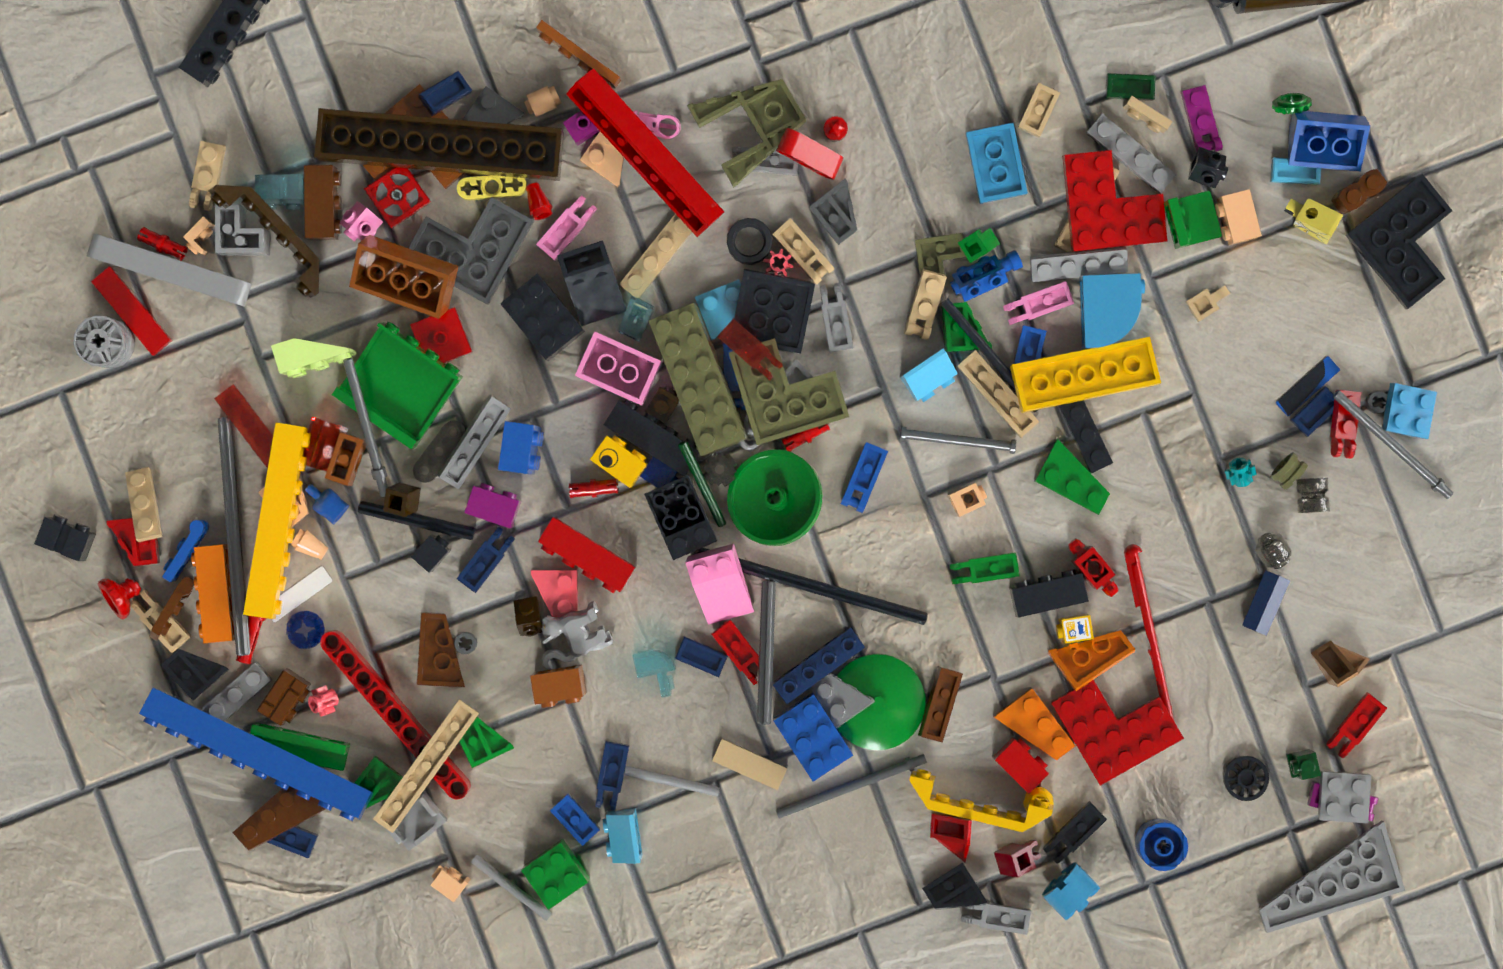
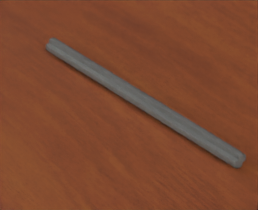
M230 417L218 418V433L236 654L238 656H245L250 654L248 616L243 615L246 591L233 428Z

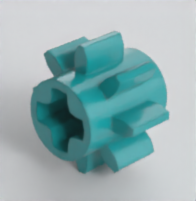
M1241 457L1229 462V469L1225 470L1226 478L1230 480L1232 486L1236 485L1237 487L1248 486L1253 482L1252 476L1257 475L1255 465L1251 464V460Z

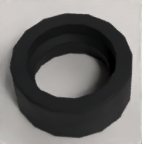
M756 218L738 220L731 226L727 234L729 253L736 261L742 264L753 265L759 263L768 256L771 250L772 236L770 230L764 222ZM747 227L759 230L764 239L762 249L757 254L751 256L740 253L735 244L738 232Z

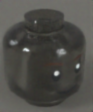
M1268 532L1259 537L1255 552L1266 567L1279 569L1290 561L1292 550L1281 534H1271Z

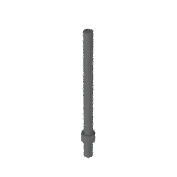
M346 358L343 362L373 468L371 469L372 477L377 482L380 497H385L386 488H388L385 478L387 477L386 469L381 464L353 358Z

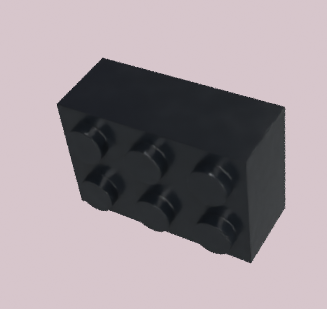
M538 273L500 303L546 361H550L585 332Z

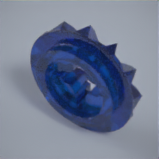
M311 611L297 612L291 616L286 624V635L290 643L300 649H310L317 646L325 633L322 619ZM303 622L306 627L315 628L308 632L307 639L303 633H296L297 630L302 628Z

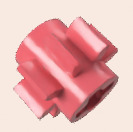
M783 249L780 250L779 254H775L771 250V259H764L765 263L770 264V267L765 272L769 273L772 271L774 275L782 273L783 276L787 277L786 269H793V265L788 264V260L792 256L788 255L785 257ZM777 258L779 261H785L783 269L780 270L779 267H773L774 259Z
M327 685L311 690L313 695L308 698V704L313 713L319 712L322 717L336 711L334 706L338 705L339 699L334 689H328Z

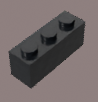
M1075 569L1061 572V577L1053 579L1052 575L1038 577V582L1029 584L1028 580L1014 583L1015 587L1009 588L1015 616L1020 618L1089 602L1083 574L1076 573Z

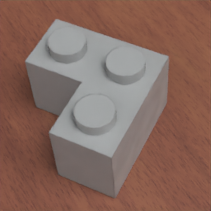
M215 204V253L221 256H270V231L264 228H246L245 207L240 204H232L225 209L223 206L218 207Z

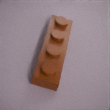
M543 20L537 25L536 28L540 33L538 37L548 45L551 43L557 45L560 54L567 59H570L572 56L579 62L577 65L586 73L594 68L609 86L611 85L616 89L621 82L620 76Z

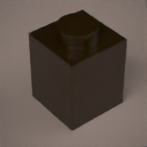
M400 482L386 488L383 511L403 517L418 511L421 488Z

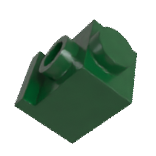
M1307 749L1286 754L1291 778L1297 777L1301 780L1321 776L1316 752Z

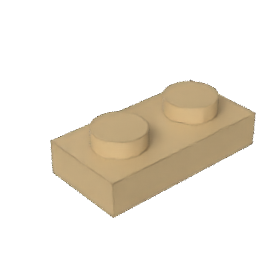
M1038 83L1018 128L1040 138L1060 92Z
M1133 96L1127 100L1123 107L1127 110L1126 114L1128 116L1148 123L1146 126L1156 133H1164L1173 122Z

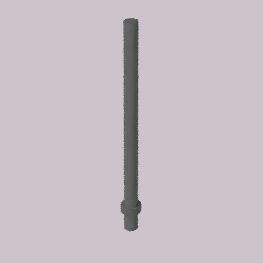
M1340 390L1333 394L1332 397L1425 479L1431 485V489L1434 492L1438 491L1446 499L1453 495V491L1445 485V481L1442 478H1437Z
M922 754L911 759L907 757L905 758L906 761L776 809L778 818H783L904 771H914L915 767L927 763L925 755Z

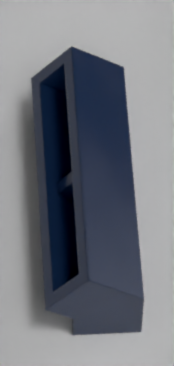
M1265 570L1242 626L1267 636L1290 580Z

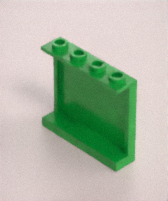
M389 321L387 323H378L377 326L379 328L354 364L370 422L408 448L414 449L418 446L463 376L458 373L460 370L449 362L444 364L438 360L440 356L430 349L425 351L419 347L420 342L410 335L405 337L400 334V328ZM346 377L341 386L336 387L332 396L357 412L348 377Z

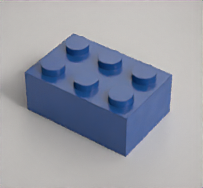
M505 421L498 470L535 474V470H539L541 456H537L538 446H543L544 432H540L541 427Z
M813 692L773 718L774 723L813 782L853 756L851 749Z

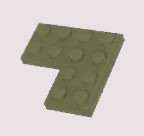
M775 338L729 352L757 445L849 417L836 371L789 385Z

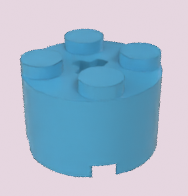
M1076 862L1061 871L1062 875L1057 879L1054 878L1042 893L1045 900L1065 920H1068L1076 910L1078 912L1084 910L1089 904L1087 901L1088 897H1092L1100 889V886Z

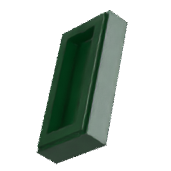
M1108 73L1106 76L1105 99L1128 100L1133 96L1138 100L1153 101L1155 100L1156 75Z

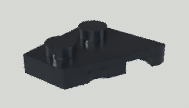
M178 649L161 664L164 670L193 701L229 670L223 665Z

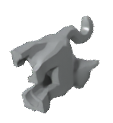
M595 601L589 602L587 609L572 611L562 617L546 615L542 618V631L544 634L542 643L546 644L564 633L570 647L568 653L558 649L546 651L542 656L544 668L547 670L552 669V658L565 663L571 662L577 657L585 656L589 651L600 650L613 644V638L609 630L605 631L604 625L598 627L594 633H591L587 624L597 619L596 613L599 609Z

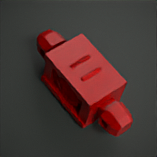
M1075 538L1071 541L1068 547L1073 555H1077L1071 562L1083 574L1084 579L1088 581L1093 589L1097 590L1102 586L1101 590L1107 596L1112 597L1118 592V587L1110 579L1116 574L1108 566L1107 562L1104 561L1093 546L1084 549L1085 545L1080 540ZM1086 559L1098 563V573L1102 574L1101 576L1088 572L1087 567L1089 563L1085 561Z

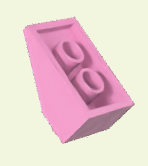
M734 543L687 557L685 563L691 583L708 625L754 612Z

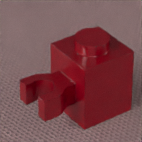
M1029 840L1025 844L1010 843L995 851L994 855L1000 875L1020 877L1035 869L1034 860L1042 857L1041 853H1032V848L1038 845L1037 840Z

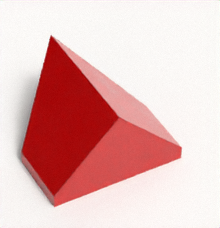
M934 813L931 816L930 838H935L966 863L970 847L972 820L949 814Z

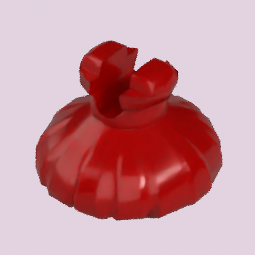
M106 578L98 581L99 590L112 611L120 619L127 618L131 610L130 599L140 594L141 587L138 582L129 578L125 579V582L121 584Z

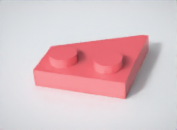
M531 570V576L552 617H562L569 612L578 611V570Z

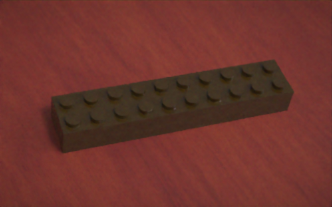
M318 108L314 157L319 161L560 181L564 132L562 128Z

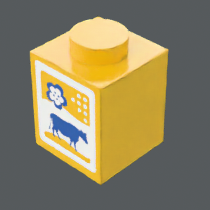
M1083 614L1058 618L1059 624L1056 625V634L1058 639L1062 638L1063 643L1094 639L1090 615Z

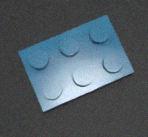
M1014 123L965 133L980 204L1028 194Z

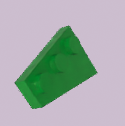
M1056 439L1034 482L1099 515L1110 493Z

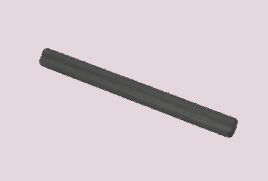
M763 581L761 584L757 723L761 725L771 724L776 592V583L773 581Z

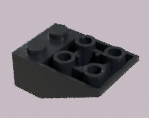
M603 240L557 255L581 326L627 312Z
M689 475L644 494L673 560L718 541Z

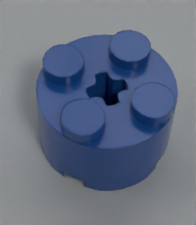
M1158 818L1149 820L1139 827L1135 837V847L1138 855L1147 865L1158 871H1170L1184 861L1188 853V841L1182 830L1174 823ZM1163 840L1166 845H1162L1161 849H1159L1157 844Z

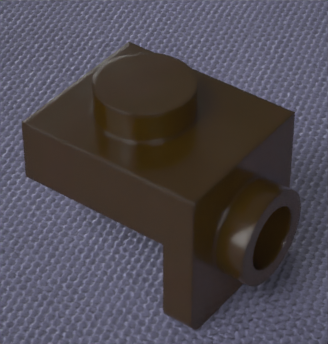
M537 596L513 600L516 626L520 636L531 637L542 633Z

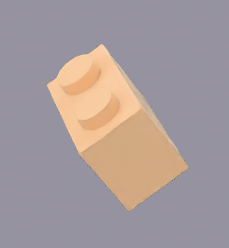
M1250 189L1221 196L1217 199L1218 203L1215 204L1217 216L1222 218L1224 227H1221L1224 241H1228V245L1253 240L1262 236Z

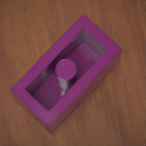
M481 483L480 487L473 486L464 513L507 528H513L521 504V500L516 499L517 494L505 490L503 494L493 491V486Z

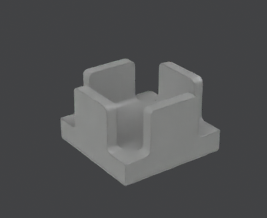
M423 791L394 833H391L389 830L387 831L398 844L402 842L410 851L444 824L447 818L428 794Z

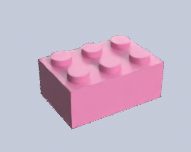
M594 331L575 376L643 406L662 362Z

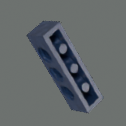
M849 626L773 681L772 684L785 703L788 704L864 649L865 646Z

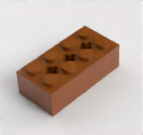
M368 235L358 243L349 287L439 319L449 309L459 266Z

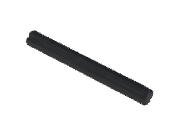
M360 501L358 506V513L467 540H473L475 535V528L416 513L403 517L384 512V506L366 501Z

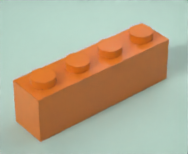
M227 544L194 547L191 561L193 567H196L197 576H194V588L196 591L198 590L199 600L196 601L197 613L201 614V624H199L198 628L199 636L203 638V644L235 640L228 546Z

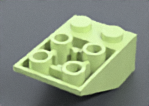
M295 338L271 345L279 373L293 378L307 375L306 370L320 371L330 367L329 363L332 362L342 364L344 359L358 354L357 351L350 348Z

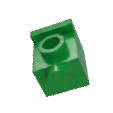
M991 228L983 232L978 229L958 242L970 263L1000 245Z

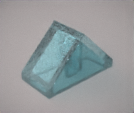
M632 296L618 332L640 342L655 311V307Z

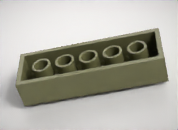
M691 303L649 320L700 456H707L748 440L749 437L698 305Z

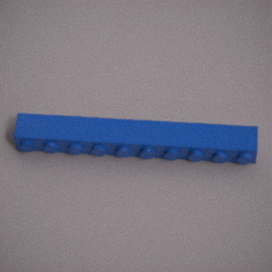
M152 688L139 712L140 715L145 717L143 722L153 727H157L158 724L167 727L165 732L176 738L180 734L188 737L187 743L197 748H200L201 745L209 747L208 753L222 759L223 755L232 758L231 764L241 769H244L246 765L254 769L252 774L264 780L269 776L275 779V785L285 790L290 786L298 790L296 795L308 801L310 797L319 800V806L329 811L334 807L341 811L340 816L352 822L354 818L361 819L373 795L371 791L155 688Z

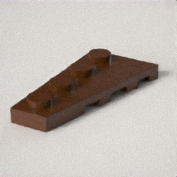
M289 786L287 790L282 788L232 833L248 851H251L326 809L318 805L319 800L310 797L308 801L296 795L298 790Z

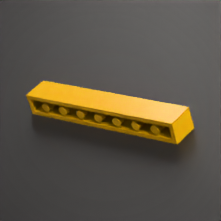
M275 423L243 615L276 619V615L281 614L283 602L279 600L280 591L285 590L287 578L283 576L284 568L289 566L291 553L287 552L288 544L293 542L295 529L291 528L292 520L297 518L299 505H296L295 502L297 495H301L303 481H299L300 473L305 471L307 458L303 457L304 449L309 447L311 434L307 433L308 428Z

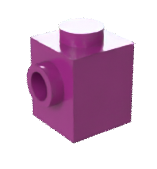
M582 111L563 122L577 146L600 132Z

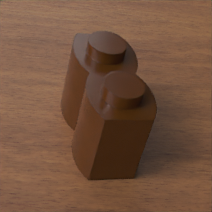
M1378 169L1370 170L1357 177L1351 185L1339 190L1331 201L1341 214H1346L1359 208L1368 198L1380 193L1387 185V181Z

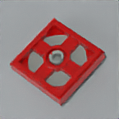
M394 167L364 188L391 229L431 202L408 168Z

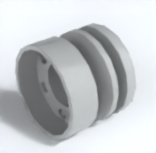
M92 316L78 325L74 333L73 345L77 355L84 362L92 366L116 368L124 365L131 358L135 350V338L126 323L107 316ZM101 337L105 338V342L98 345L97 341L101 340Z

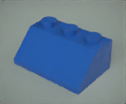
M1302 111L1300 114L1294 113L1289 128L1288 165L1361 172L1370 130L1368 120L1365 116L1312 111Z

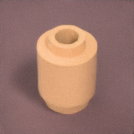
M545 86L527 94L528 100L524 101L529 114L534 113L536 117L556 109L557 105L561 104L554 86L549 88Z

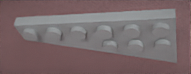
M1381 820L1260 906L1258 910L1265 932L1276 931L1405 891L1384 821Z

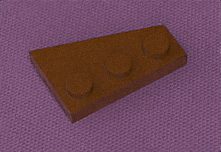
M421 612L417 685L465 687L445 613Z

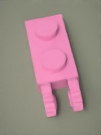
M582 195L569 209L567 208L536 244L555 261L557 255L562 254L597 210L592 205L581 218L576 216L574 213L583 206L586 200Z
M1065 281L1023 296L1018 301L1004 305L1003 308L1004 311H1011L1023 305L1026 314L1017 315L1008 320L1009 325H1013L1026 319L1029 321L1073 305L1074 301Z

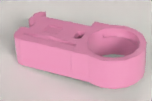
M638 110L633 111L657 137L672 139L681 130L679 120L673 115H654L643 112L638 114ZM669 118L672 119L676 123V125L661 123V121L663 119ZM660 128L676 130V132L670 136H665L661 133Z

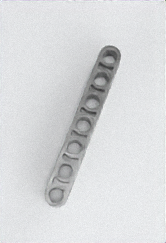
M95 233L87 252V257L244 307L252 285L233 277Z

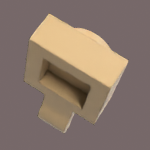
M1226 286L1219 288L1212 294L1209 293L1208 289H1205L1185 303L1197 322H1200L1219 310L1220 308L1216 302L1228 296L1230 292Z

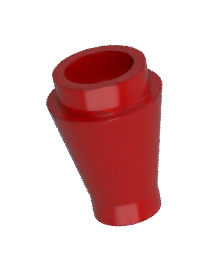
M535 182L527 185L526 191L530 215L533 216L534 220H542L551 216L553 206L542 191L539 183Z

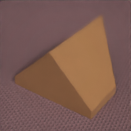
M1332 641L1311 652L1313 659L1328 683L1336 687L1357 676L1370 660L1367 657L1340 647Z

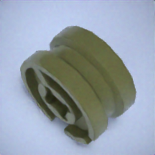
M1292 452L1276 466L1270 478L1274 481L1278 480L1280 486L1287 490L1294 484L1293 482L1296 479L1298 480L1302 476L1308 465L1304 461L1300 462L1298 456Z

